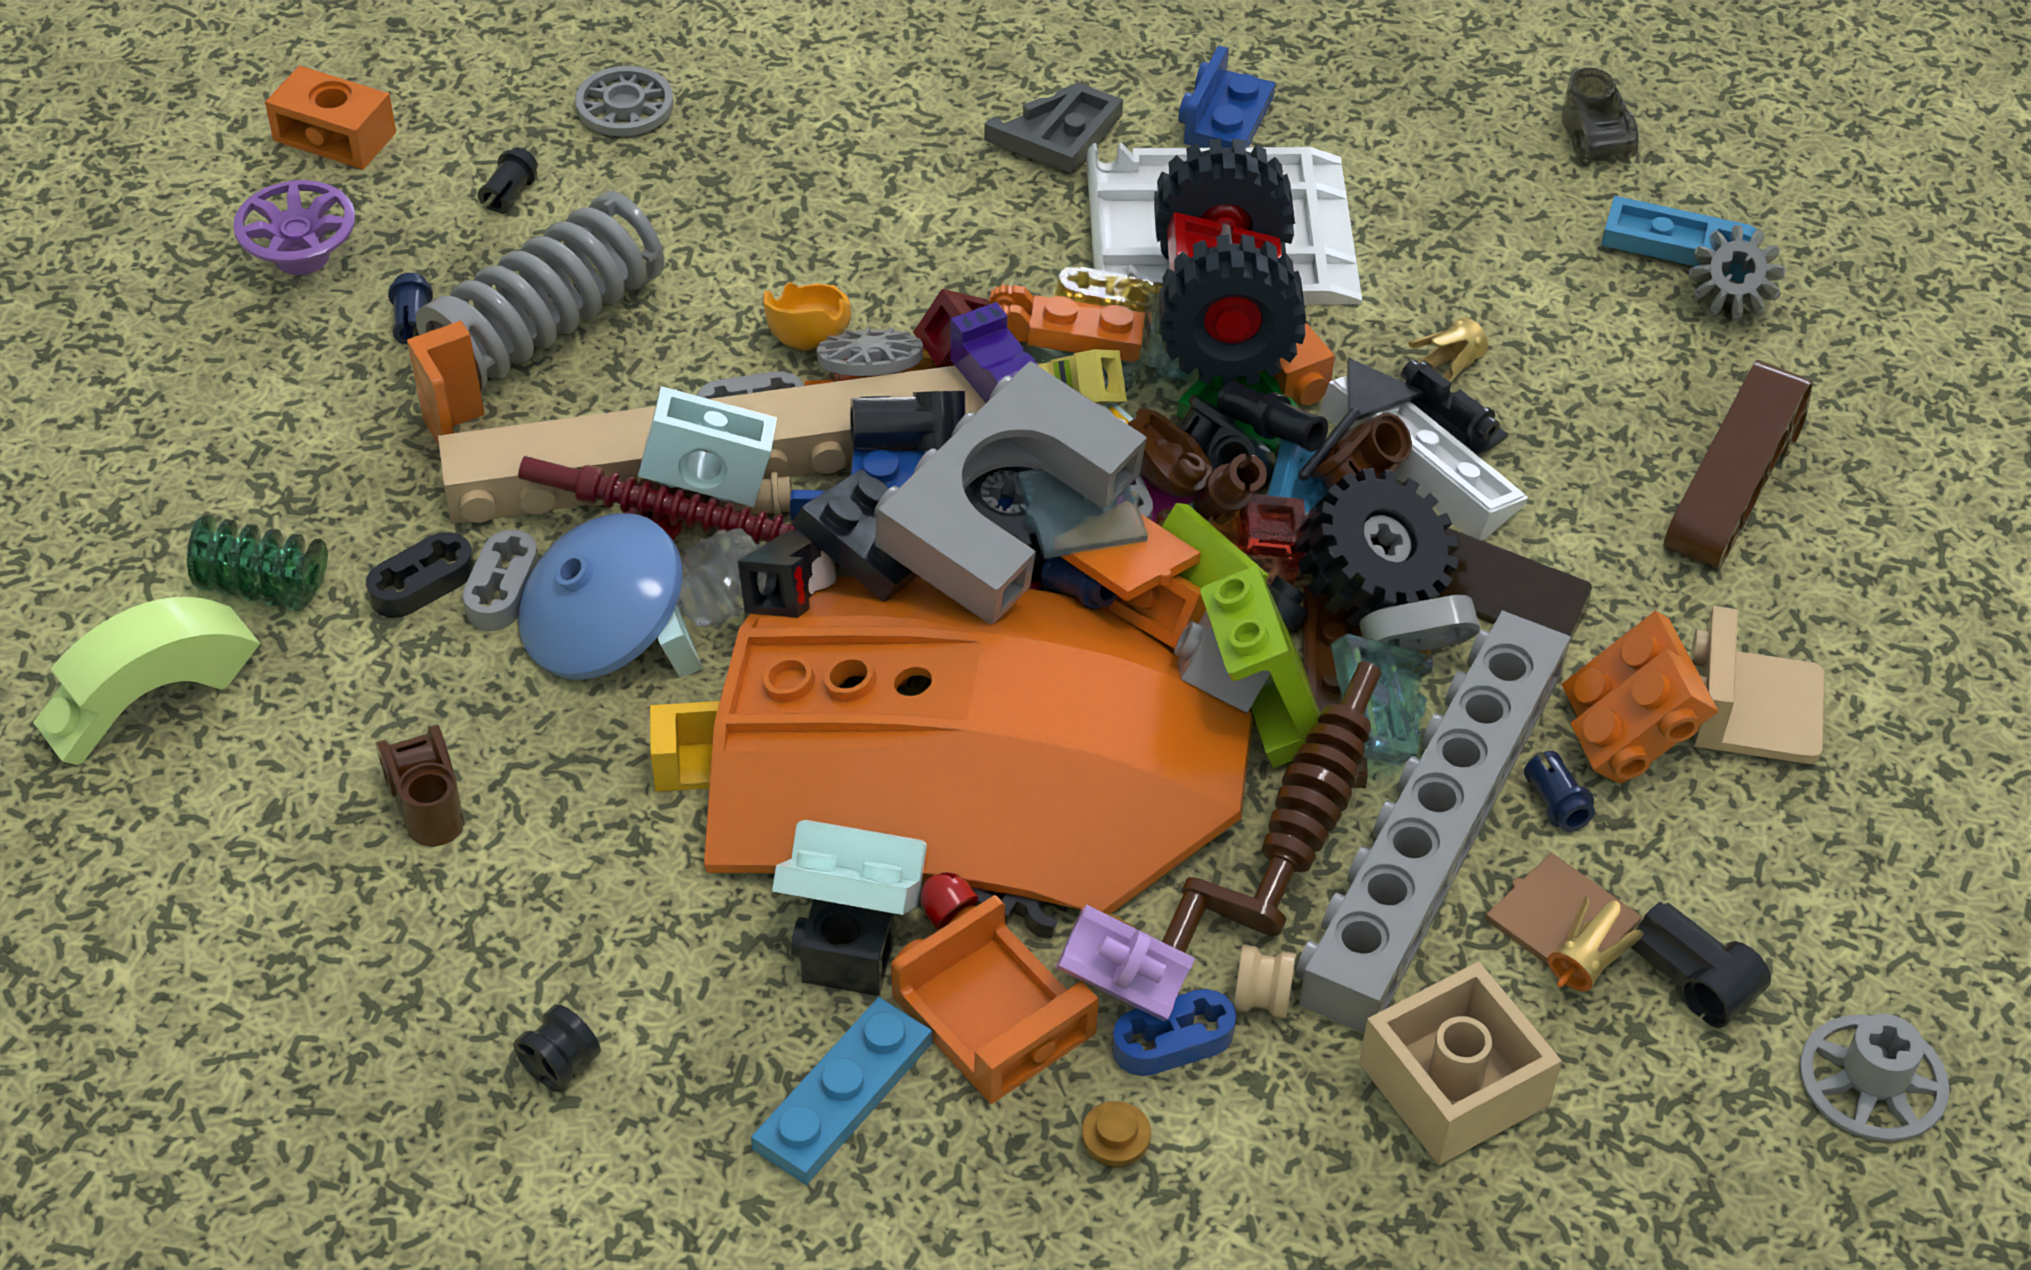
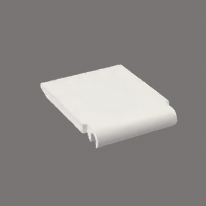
M1093 143L1087 150L1086 163L1096 291L1101 297L1105 299H1143L1144 306H1159V290L1163 288L1162 278L1167 268L1169 269V259L1166 260L1161 253L1160 241L1157 242L1154 191H1158L1157 180L1161 172L1169 174L1168 162L1178 155L1183 161L1187 160L1186 148H1133L1131 153L1123 143H1119L1117 158L1111 163H1102L1098 160L1096 143ZM1262 147L1266 149L1267 162L1276 157L1282 164L1283 175L1288 174L1291 183L1295 224H1293L1294 237L1291 244L1285 243L1286 254L1293 261L1294 272L1299 271L1302 280L1304 305L1362 304L1341 157L1312 147ZM1200 148L1202 152L1209 150V148ZM1246 148V151L1250 153L1253 148Z

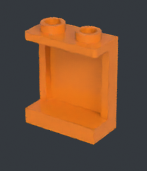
M996 895L978 906L971 905L965 907L952 918L948 925L928 938L910 942L898 953L891 963L892 997L910 1017L932 1030V1041L991 1105L1090 1039L1097 1032L1099 998L1082 980L1067 990L1008 929L1005 924V904Z

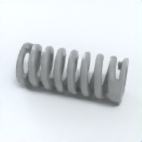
M606 191L594 198L588 208H579L569 214L565 222H557L548 227L543 236H535L526 241L520 251H511L502 256L497 266L489 265L478 271L473 281L465 280L456 285L450 296H439L418 309L416 314L418 333L421 335L462 320L471 336L479 386L482 392L485 389L488 377L498 380L508 375L511 366L510 362L515 364L527 363L533 356L534 347L538 349L550 348L555 343L557 332L564 335L573 333L578 328L580 318L591 320L597 317L601 312L603 304L614 305L620 302L625 289L630 291L638 290L646 283L660 276L664 269L662 245L648 218L636 204L619 192ZM614 215L621 216L635 228L644 244L645 249L640 252L628 232L612 218ZM588 257L591 259V261H592V262L594 263V265L597 267V269H598V271L600 272V274H601L603 280L599 277V275L596 273V271H595L594 268L592 267V265H591V263H590ZM567 274H568V275L570 276V278L574 281V283H575L576 287L578 288L579 292L574 288V286L572 285L571 281L569 280ZM492 285H496L497 291L492 288ZM546 291H547L548 294L551 296V298H552V300L554 301L555 305L552 303V301H551L550 298L548 297ZM469 300H473L474 307L469 304Z

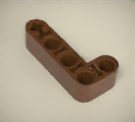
M1759 359L1755 361L1671 520L1664 539V548L1717 570L1721 569L1780 455L1788 456L1790 453L1788 451L1790 442L1796 443L1808 413L1813 387L1812 380Z

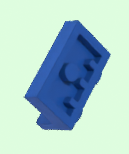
M1218 45L1210 62L1203 61L1196 76L1194 92H1186L1182 99L1178 121L1185 124L1184 144L1192 146L1197 143L1199 148H1209L1210 139L1221 138L1222 148H1231L1234 138L1245 140V146L1249 148L1274 98L1276 82L1256 78L1249 74L1227 71L1229 48Z

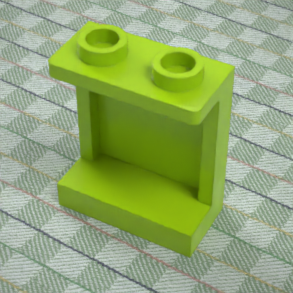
M1257 564L1207 584L1201 588L1200 592L1230 679L1238 681L1263 670L1270 672L1269 677L1253 702L1251 710L1267 757L1272 767L1276 768L1293 761V757L1300 746L1306 744L1305 738L1311 728L1319 724L1318 717L1320 716V711L1301 658Z

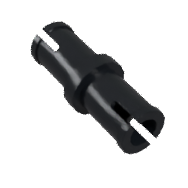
M1236 380L1227 382L1219 392L1217 398L1218 411L1253 426L1254 432L1263 438L1272 440L1278 437L1296 444L1308 452H1314L1319 449L1326 439L1328 433L1327 420L1320 415L1311 414L1291 405L1290 400L1282 394L1276 392L1264 394L1246 387Z

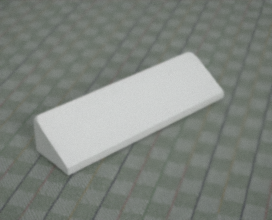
M1347 376L1329 382L1320 408V414L1334 426H1337L1348 412ZM1410 401L1357 420L1349 428L1351 429L1382 413H1391L1398 416L1406 424L1410 432L1412 449L1409 457L1395 471L1397 472V478L1403 483L1408 478L1419 483L1420 485L1416 493L1423 499L1431 493L1439 501L1434 509L1440 514L1447 513L1451 522L1469 536L1479 540L1486 539L1526 505L1528 497Z

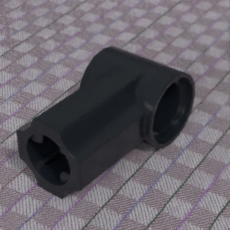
M965 391L913 392V397L861 396V398H850L852 448L914 447V451H929L932 448L939 450L952 437L956 425L966 415Z
M1662 902L1657 903L1645 914L1643 920L1635 929L1642 931L1644 934L1630 948L1681 987V994L1687 1007L1698 1017L1705 1014L1701 1019L1712 1027H1725L1771 984L1769 968L1753 948L1737 941L1727 942L1723 945L1669 902L1665 904Z

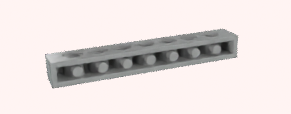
M1503 610L1490 632L1483 629L1479 631L1468 658V663L1472 664L1468 673L1457 671L1445 700V705L1449 706L1444 716L1434 713L1426 728L1421 745L1425 751L1421 759L1411 756L1403 769L1397 791L1401 792L1396 804L1387 800L1380 810L1373 829V836L1377 837L1371 849L1361 846L1358 850L1347 881L1352 883L1345 896L1336 892L1332 897L1323 917L1321 928L1326 930L1320 943L1318 944L1310 940L1300 956L1295 970V977L1303 980L1300 1006L1365 1033L1367 1018L1389 1007L1562 675L1571 636Z

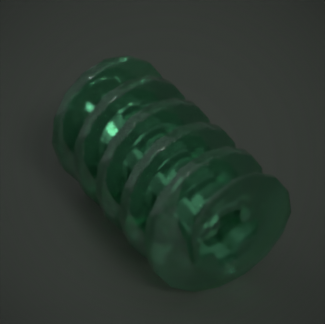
M203 514L196 520L191 531L186 561L191 583L198 590L213 591L215 589L224 596H235L237 594L246 601H257L260 599L268 606H279L282 604L288 610L302 611L315 597L323 582L327 568L328 550L326 543L322 539L316 538L310 543L306 551L305 539L302 534L298 533L291 534L284 544L283 534L279 529L275 528L269 529L261 538L260 528L257 524L252 523L246 524L239 534V527L234 519H224L217 528L214 516Z

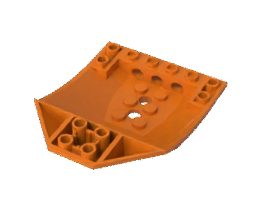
M836 577L837 581L833 585L814 591V594L809 597L810 609L798 618L750 613L739 627L714 721L704 867L707 873H775L777 864L792 858L797 823L802 820H811L925 841L927 852L922 881H926L928 878L943 872L955 873L967 881L971 888L1032 898L1079 910L1088 905L1103 913L1112 914L1242 819L1253 723L1251 711L1246 713L1181 680L1177 661L1179 656L1174 654V648L1104 607L1089 609L1082 605L1080 599L1072 596L1028 589L996 623L990 624L921 577H915L913 582L885 602L879 599L856 578ZM922 675L932 680L930 686L918 695L905 696L897 692V688L907 682L911 676ZM849 677H865L860 684L854 687L839 688Z

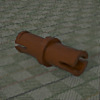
M1240 454L1230 464H1223L1215 468L1206 478L1204 488L1194 495V510L1205 520L1208 521L1213 516V522H1217L1228 513L1237 512L1244 508L1252 499L1253 492L1260 489L1266 481L1267 472L1264 463L1255 455H1250V458L1246 460V454Z

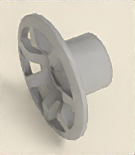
M1859 1014L1830 1020L1818 1027L1809 1036L1802 1050L1799 1067L1806 1094L1825 1118L1855 1136L1884 1142L1908 1140L1920 1136L1931 1129L1940 1120L1947 1106L1950 1088L1942 1061L1934 1049L1921 1037L1917 1029L1900 1017L1890 1014H1876L1872 1016ZM1856 1028L1849 1047H1842L1825 1040L1836 1032ZM1815 1052H1818L1836 1066H1844L1845 1069L1836 1075L1817 1082L1813 1069ZM1922 1058L1930 1066L1935 1081L1916 1074ZM1854 1088L1859 1093L1854 1119L1837 1110L1824 1095L1843 1094ZM1905 1090L1909 1093L1935 1095L1934 1104L1925 1116L1917 1120L1907 1102ZM1877 1100H1886L1889 1111L1904 1126L1883 1128L1866 1123Z

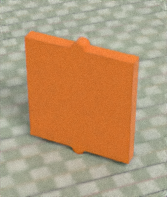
M1127 504L1096 520H1085L1083 527L1053 542L1054 553L1127 602L1159 584L1163 586L1169 585L1170 578L1200 563L1201 552Z

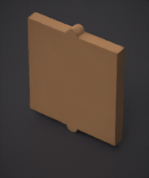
M1551 852L1524 879L1515 878L1513 880L1512 890L1486 914L1485 920L1549 966L1548 956L1566 940L1585 896L1589 898L1590 903L1581 926L1585 922H1592L1608 902L1618 901L1621 907L1619 916L1598 948L1599 953L1633 931L1641 923L1643 916Z

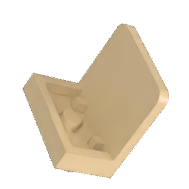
M1713 606L1706 630H1695L1690 658L1694 666H1698V673L1719 712L1700 725L1699 730L1695 733L1694 747L1805 764L1818 762L1823 751V668L1813 662L1736 651L1738 609Z

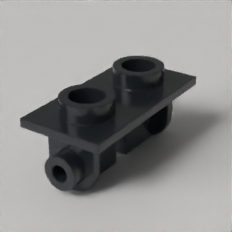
M1411 360L1405 365L1401 372V378L1405 380V383L1424 391L1422 397L1413 399L1410 402L1478 457L1508 438V433L1500 428V422L1495 419L1494 410L1490 407L1482 406L1461 389L1452 393L1450 391L1452 383L1433 370V366L1427 361L1419 363L1416 360Z

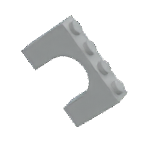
M1029 361L1013 378L1005 376L1000 380L992 391L989 401L976 414L968 412L956 425L952 437L939 450L932 448L927 451L918 462L914 474L900 488L892 486L883 494L874 512L877 518L875 546L985 622L994 624L1030 588L1036 551L978 512L965 494L967 486L977 477L994 469L1002 467H1027L1054 477L1104 511L1140 474L1147 437L1032 361Z

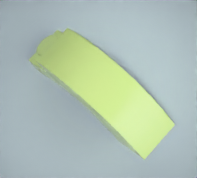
M172 597L132 607L93 628L58 659L51 670L62 685L33 723L62 762L79 765L86 760L118 716L140 696L162 685L180 681L196 682L222 690L228 687L261 643L230 606L197 597Z

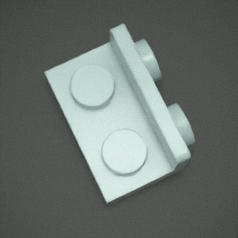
M802 820L796 826L792 858L776 865L772 892L904 915L916 908L919 903L927 844L923 840Z

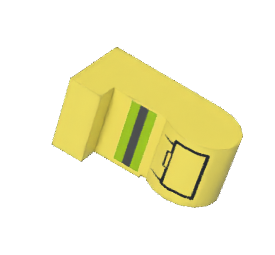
M1094 349L1074 353L1072 356L1052 359L1048 363L1038 364L1039 367L1094 403L1106 405L1127 401L1119 350ZM1102 367L1106 370L1108 375V385L1106 390Z

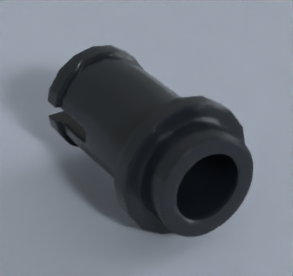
M515 147L511 150L503 151L497 161L498 168L486 184L482 185L477 194L481 204L485 203L491 194L496 195L486 209L501 214L506 213L525 185H532L536 180L538 163L535 157L523 148Z

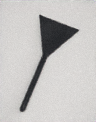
M1348 357V412L1325 439L1322 446L1316 450L1298 472V479L1300 481H1307L1355 421L1422 397L1424 391Z

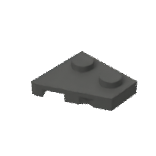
M1077 82L1058 90L1051 97L1039 98L1023 105V116L1003 123L997 116L989 119L984 124V140L1072 174L1086 158L1089 147L1093 143L1097 145L1122 117L1123 99Z

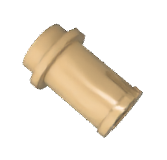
M772 472L771 478L762 479L754 507L748 506L751 509V515H756L762 510L766 513H775V517L777 515L783 516L782 512H790V493L793 491L790 476L779 477L778 472ZM720 501V507H725L727 503ZM736 502L733 503L735 510L740 512L743 507L747 506Z

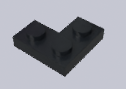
M861 469L802 506L791 525L885 602L913 582L917 574L875 546L877 518L874 512L879 500L889 488L882 481L869 476Z

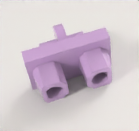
M1085 905L1082 907L1055 968L1143 1012L1166 1021L1169 1019L1178 992L1195 958L1095 908Z

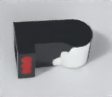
M797 529L779 535L737 561L745 613L798 618L810 609L809 597L814 594V591L827 588L837 581L834 560ZM758 572L767 573L765 587L762 592H760L758 587Z

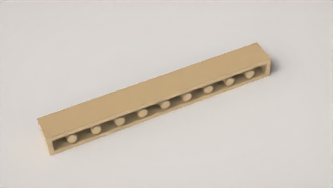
M956 366L710 399L777 417L772 450L763 479L771 478L772 472H778L779 477H793L814 473L831 474L839 470L852 468L853 449L914 451V447L852 448L850 398H861V396L913 397V392L965 391L966 414L968 412L976 414L986 404ZM656 406L438 435L444 488L451 524L464 522L481 523L492 518L528 513L538 515L550 510L585 505H604L603 500L600 499L594 505L578 501L573 492L519 479V467L524 456L581 470L585 465L601 468L604 470L605 477H610L612 473L616 472L620 475V481L626 482L629 477H634L636 485L642 486L646 481H650L653 489L659 490L662 485L655 481L638 477L646 439ZM668 487L670 494L676 493L679 489L690 491L679 487Z

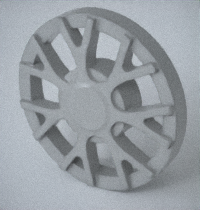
M635 66L612 67L601 70L583 81L575 96L576 110L580 120L594 132L596 131L609 137H635V135L653 131V129L667 120L673 109V92L668 81L652 70ZM641 80L649 84L643 89L637 83ZM610 81H619L618 83H614L609 87L605 85V83ZM589 95L601 98L604 102L587 101L586 98ZM665 97L662 102H645L646 100ZM601 113L607 114V116L601 119L595 117V115ZM643 113L651 115L645 119L639 117ZM630 120V123H616V121Z
M870 327L859 331L846 330V333L828 336V339L820 342L817 347V362L823 369L850 376H876L896 373L917 365L923 359V343L921 339L910 334L909 331H894V328L871 330Z

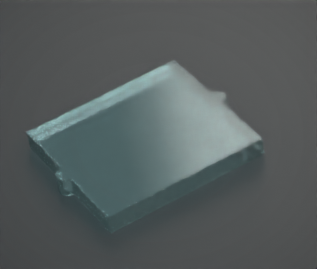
M1038 469L1018 472L1017 483L1027 508L1024 519L1027 523L1033 525L1044 558L1147 542L1148 533L1137 507L1139 494L1131 491L1129 485L1106 508H1102L1048 471Z

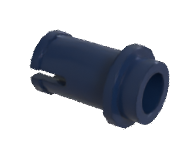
M404 273L397 276L388 290L389 301L394 306L393 337L401 344H407V339L413 338V329L416 327L418 309L433 299L432 287L423 276L417 273Z
M1056 553L1050 555L1042 567L1041 581L1044 588L1078 598L1082 605L1089 609L1107 607L1118 596Z
M1555 751L1543 752L1544 758L1551 766L1548 770L1538 755L1534 756L1525 766L1524 776L1533 785L1546 804V816L1549 822L1556 827H1561L1566 832L1576 831L1586 826L1595 814L1593 807L1594 797L1591 791L1585 787H1579L1563 764L1559 753Z

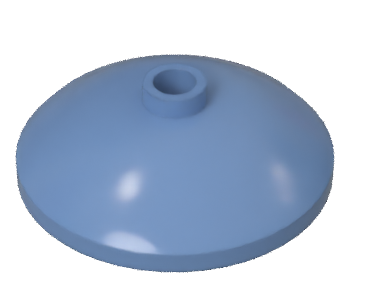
M629 513L609 514L592 519L561 536L548 548L533 568L520 601L518 616L519 633L524 648L530 657L555 676L565 679L585 680L616 671L643 653L655 641L668 623L681 591L682 562L672 538L652 520Z

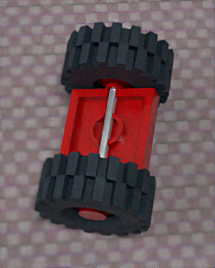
M1221 138L1210 139L1209 150L1201 152L1196 143L1186 148V161H1183L1178 155L1168 162L1169 174L1161 172L1157 180L1158 191H1154L1157 242L1160 241L1161 253L1166 260L1169 259V269L1167 268L1162 278L1163 288L1159 290L1162 342L1166 341V353L1173 361L1179 357V369L1188 376L1197 368L1199 381L1210 385L1214 376L1222 377L1223 386L1227 382L1235 380V377L1246 376L1247 384L1250 385L1260 382L1259 372L1262 370H1266L1271 377L1280 372V358L1290 363L1297 355L1296 343L1303 344L1306 335L1305 324L1307 322L1302 280L1299 271L1294 272L1293 261L1286 254L1285 243L1291 244L1294 237L1293 224H1295L1291 183L1288 174L1283 175L1282 164L1276 157L1267 162L1266 149L1256 144L1250 153L1246 151L1245 140L1233 138L1231 148H1222Z

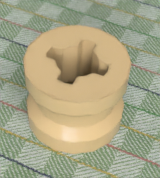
M1243 945L1234 999L1235 1011L1247 1013L1253 1008L1267 1009L1274 1018L1286 1019L1296 953L1282 951L1276 956L1263 955L1256 946Z

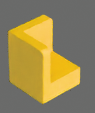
M720 701L650 705V748L655 792L709 788L714 721Z

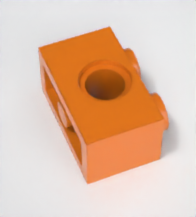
M299 65L265 101L273 141L362 170L396 134L390 93Z

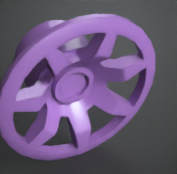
M309 180L287 181L268 186L246 199L235 215L233 224L234 234L239 245L247 253L256 258L274 262L285 273L305 275L322 268L329 259V253L342 245L350 236L355 225V212L349 198L341 190L331 185ZM299 191H314L323 194L313 200L309 209L302 208ZM288 192L287 209L282 212L274 203L266 201L271 196ZM336 202L344 210V217L329 214L324 216L325 212ZM252 210L265 217L269 222L257 221L245 226V220ZM337 231L327 240L325 232ZM265 237L271 243L268 248L254 243L250 238Z

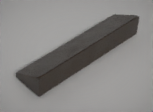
M1448 528L1445 531L1446 535H1457L1459 548L1450 556L1459 558L1457 570L1450 575L1453 580L1437 598L1466 595L1472 598L1477 618L1495 624L1503 610L1571 636L1572 639L1587 612L1592 591L1591 583L1454 529ZM1378 537L1373 538L1371 540L1373 545H1380L1383 547L1385 555L1388 554V549L1390 548V546L1385 547L1384 545L1380 544Z

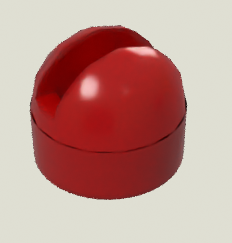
M943 872L928 878L920 890L921 907L936 930H940L948 925L959 911L965 907L975 905L979 899L967 881L958 874Z

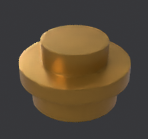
M1121 1101L1102 1103L1094 1107L1083 1121V1146L1093 1159L1105 1166L1124 1167L1143 1157L1149 1148L1151 1140L1149 1120L1139 1108L1132 1104Z

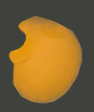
M788 282L785 284L784 291L778 299H775L770 291H765L763 294V305L770 332L789 348L802 351L817 349L819 343L828 339V336L842 334L849 326L852 316L849 299L835 285L814 283L798 287Z

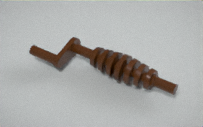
M1368 662L1358 663L1341 703L1325 706L1318 717L1319 724L1311 728L1305 738L1306 744L1300 746L1293 757V763L1287 767L1282 778L1283 786L1279 789L1275 801L1277 809L1272 812L1268 824L1271 833L1265 835L1261 848L1262 853L1269 860V864L1254 898L1199 878L1188 877L1181 890L1183 896L1163 937V943L1186 953L1206 908L1238 924L1269 936L1281 934L1286 923V917L1278 909V906L1293 873L1306 872L1310 869L1316 859L1315 852L1323 848L1329 838L1328 832L1336 827L1341 818V812L1346 810L1351 800V789L1355 786L1359 774L1357 766L1362 763L1365 752L1363 743L1368 741L1372 727L1370 721L1363 714L1382 674L1377 666Z

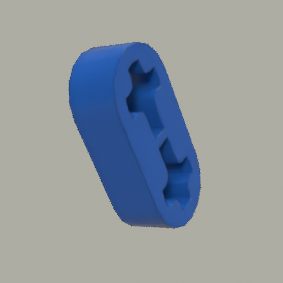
M1202 989L1178 995L1169 1019L1166 1021H1162L1137 1008L1123 1014L1115 1023L1112 1040L1114 1060L1120 1068L1130 1074L1147 1076L1215 1056L1225 1051L1232 1043L1237 1016L1235 1007L1228 997L1220 992ZM1203 1014L1208 1022L1217 1021L1216 1030L1207 1031L1202 1023L1194 1024V1016ZM1142 1034L1146 1041H1154V1049L1144 1051L1140 1043L1131 1044L1132 1035Z

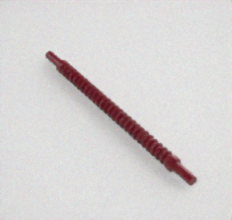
M524 456L519 467V479L573 492L578 501L594 505L600 499L603 500L606 508H611L614 503L620 504V510L624 513L633 507L636 508V513L640 516H644L646 512H652L655 521H660L663 516L669 517L671 525H676L679 520L686 521V528L689 530L693 529L696 524L702 526V531L705 534L710 533L712 529H717L721 538H725L728 533L735 534L737 542H742L745 537L751 538L752 545L755 547L759 546L761 541L768 543L779 535L796 529L791 524H785L782 515H777L774 520L767 519V513L764 510L760 511L758 516L751 515V509L748 506L743 507L740 512L735 510L732 502H728L725 507L718 506L716 498H711L708 503L702 502L701 495L698 493L694 494L692 499H688L685 497V491L679 489L674 495L669 493V488L666 485H662L659 490H654L650 481H646L642 486L636 485V479L629 477L626 482H622L618 473L614 472L610 477H605L604 470L585 465L581 470ZM834 561L835 567L840 568L841 566ZM1031 580L1029 589L1051 592L1043 590L1042 582Z

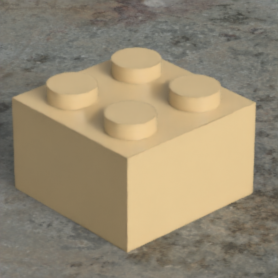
M1479 961L1367 1018L1359 1060L1360 1066L1438 1166L1550 1106L1562 1063L1558 1055Z

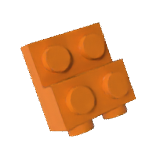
M1656 610L1561 684L1577 715V718L1570 724L1593 770L1619 784L1643 774L1650 767L1651 762L1678 742L1692 737L1699 730L1700 725L1719 712L1670 619Z

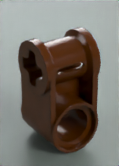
M1382 413L1349 429L1310 477L1311 479L1319 478L1325 488L1329 490L1343 476L1351 472L1356 476L1362 469L1374 468L1376 479L1385 469L1395 472L1411 453L1412 440L1406 424L1398 416L1391 413Z
M439 725L429 726L427 734L394 744H389L386 740L376 742L377 754L389 792L392 797L395 796L405 827L412 840L420 845L430 847L445 845L453 841L463 829L464 816L456 777Z

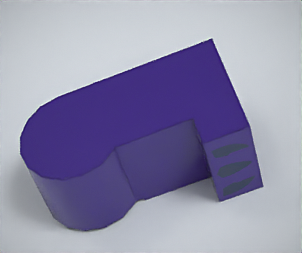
M997 302L951 318V362L985 403L989 401L992 391L1005 376L1013 378L1029 361L1038 365L1029 353L1024 352V348L1007 328L1008 316Z

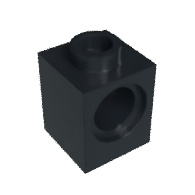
M814 899L809 917H798L792 936L791 955L800 957L802 983L880 996L894 946V913ZM847 943V945H834V944Z

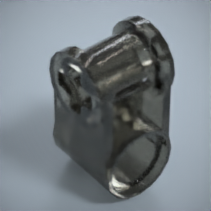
M1582 68L1571 74L1561 121L1572 141L1573 150L1580 164H1590L1596 157L1619 154L1624 159L1633 158L1638 151L1639 144L1637 123L1632 113L1628 111L1616 87L1615 80L1610 74L1597 68Z

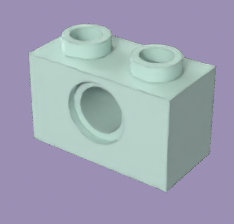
M661 386L646 439L638 477L655 481L667 487H679L713 496L722 502H736L754 507L771 454L777 417Z

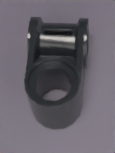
M1192 394L1188 399L1191 407L1178 427L1196 440L1203 453L1210 460L1212 471L1223 464H1230L1241 452L1248 450L1249 458L1250 455L1257 456L1266 467V481L1257 491L1266 488L1271 483L1276 463L1274 452L1266 444L1238 426L1232 417L1225 413H1220L1216 406Z

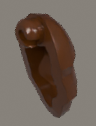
M1139 408L1133 420L1128 422V425L1147 437L1140 470L1143 478L1158 491L1173 497H1193L1204 488L1206 478L1212 472L1210 460L1203 453L1196 440L1177 427L1171 420L1158 412Z

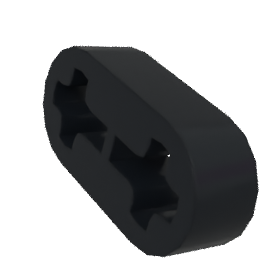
M452 532L438 533L378 564L366 577V588L373 610L379 615L388 618L404 617L464 585L474 567L472 548L469 541L460 534ZM441 558H445V559H446L447 561H449V562H452V561H455V562H454V563H451V564H448V563H447L446 561H444V560H439V561H437V560H438V559H441ZM393 585V586H394L396 589H398V590H401V589H404V590H403V591H400V592H396V591H395L394 589H392V588H388V589H386V588Z

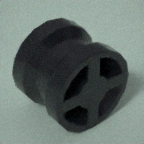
M554 1004L544 1013L542 1025L536 1031L523 1032L513 1043L514 1052L526 1071L554 1092H560L570 1083L572 1071L579 1064L589 1065L601 1052L600 1044L589 1026L576 1013L560 1004Z

